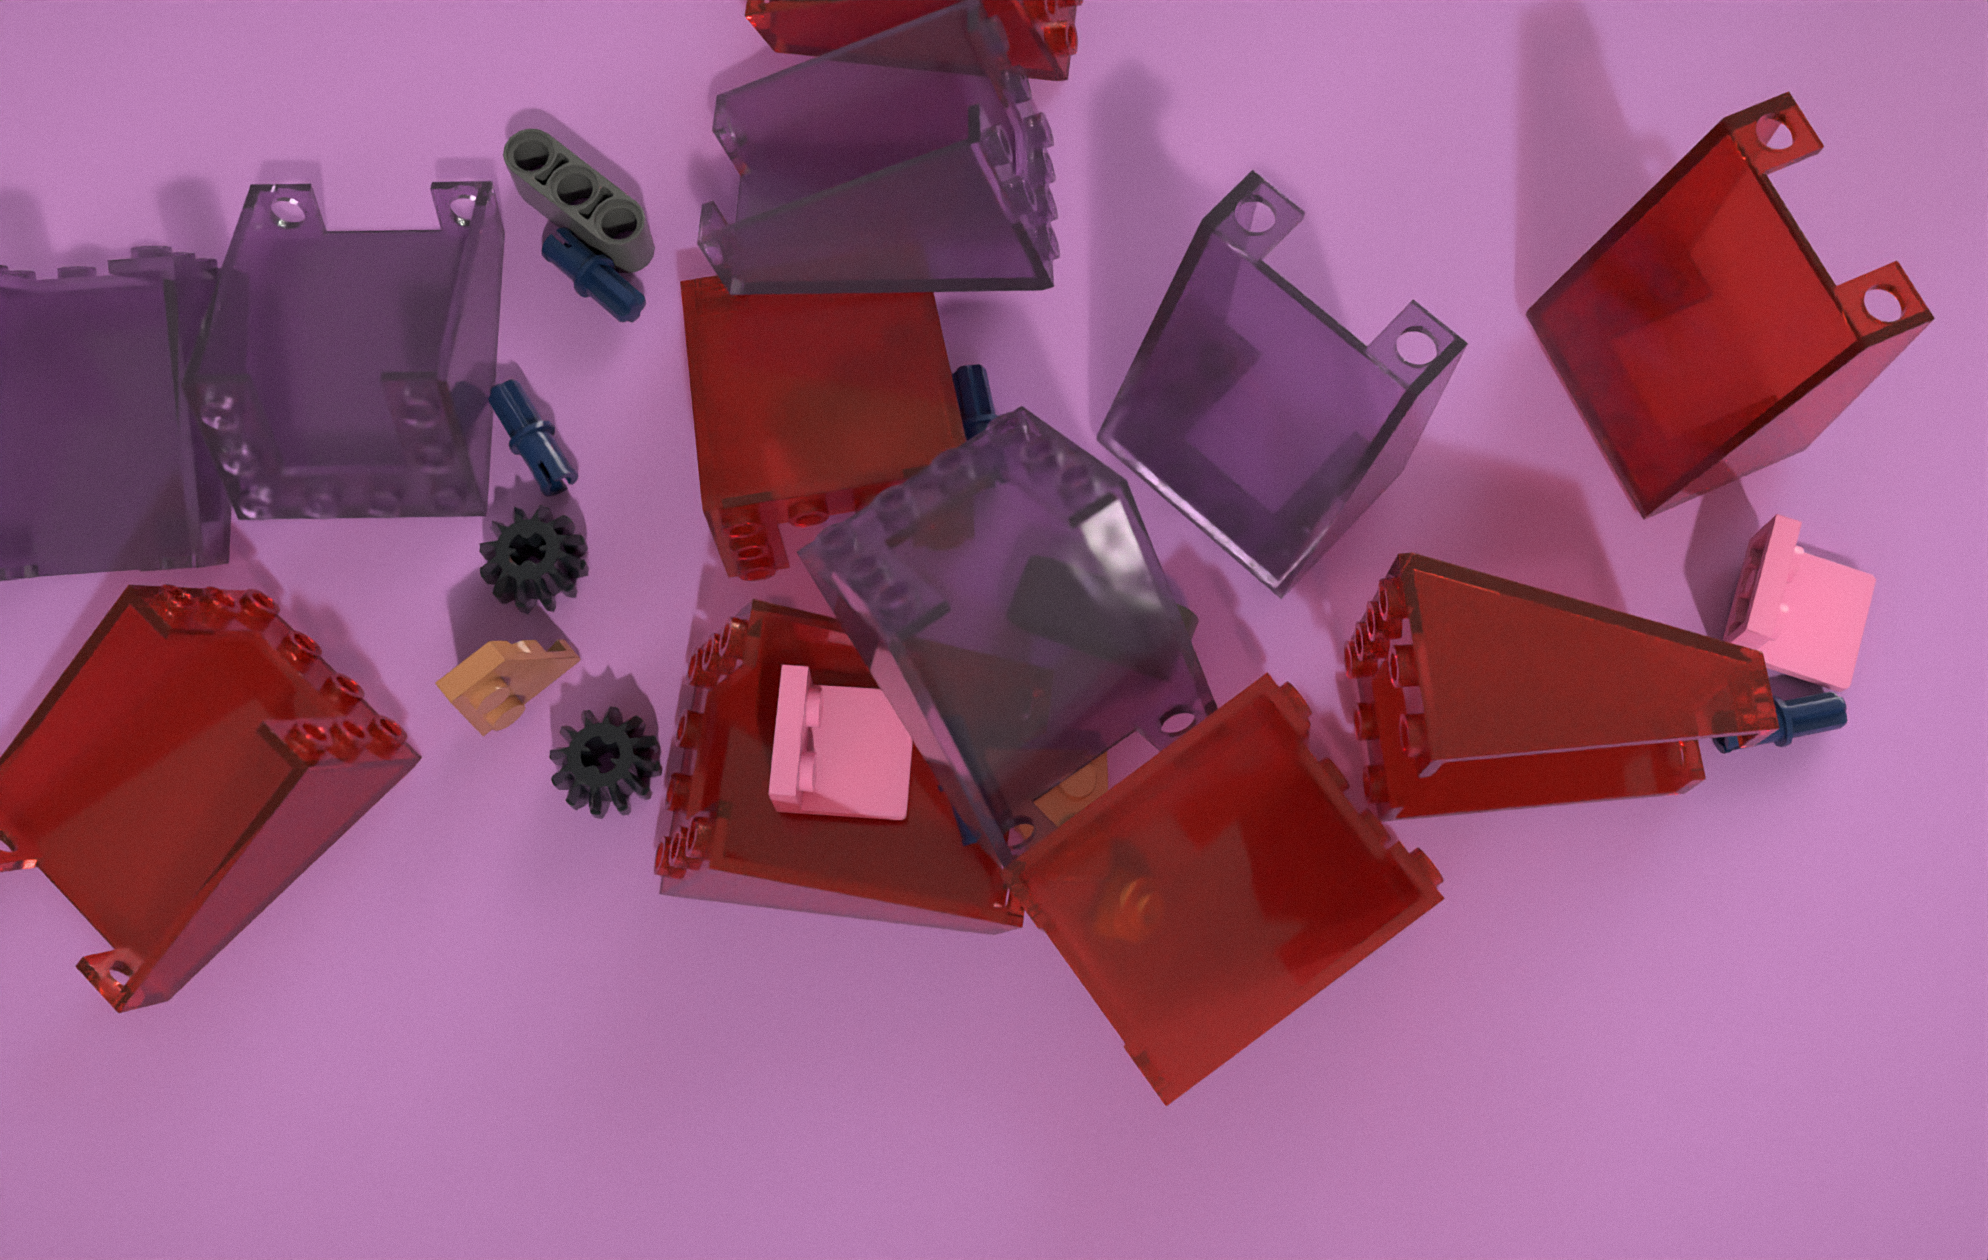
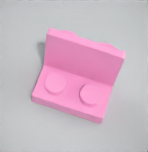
M1776 514L1749 540L1720 653L1837 692H1842L1851 685L1876 579L1872 574L1804 553L1803 547L1796 545L1802 522Z
M782 665L768 792L776 812L891 820L905 819L908 809L917 701L915 693L902 690L814 685L808 666Z

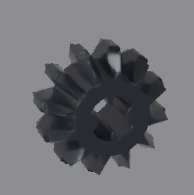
M540 505L533 517L528 519L523 509L514 507L512 517L515 523L507 527L501 522L492 521L491 530L498 540L479 543V552L488 561L480 567L481 577L486 584L494 585L492 593L501 604H507L515 600L518 610L529 614L537 600H540L546 611L554 612L557 603L554 596L562 592L566 597L576 598L578 590L570 579L588 576L589 567L585 560L580 558L588 552V545L582 535L574 534L576 527L568 516L562 515L553 519L550 509ZM533 555L537 559H542V561L535 564L527 559Z
M610 706L605 712L602 723H599L591 710H583L581 720L585 728L577 732L571 726H561L560 734L569 743V747H558L549 750L551 761L562 767L551 777V781L558 790H569L566 802L574 810H578L589 803L590 813L593 817L603 819L608 812L610 802L613 801L621 815H629L631 813V804L627 798L634 792L641 799L648 800L651 799L653 794L642 778H655L662 775L663 767L661 764L650 758L660 749L659 741L654 735H643L646 724L637 715L623 722L620 710L617 707ZM611 752L615 757L611 758V762L615 767L607 773H601L597 768L602 766L598 758L605 753Z

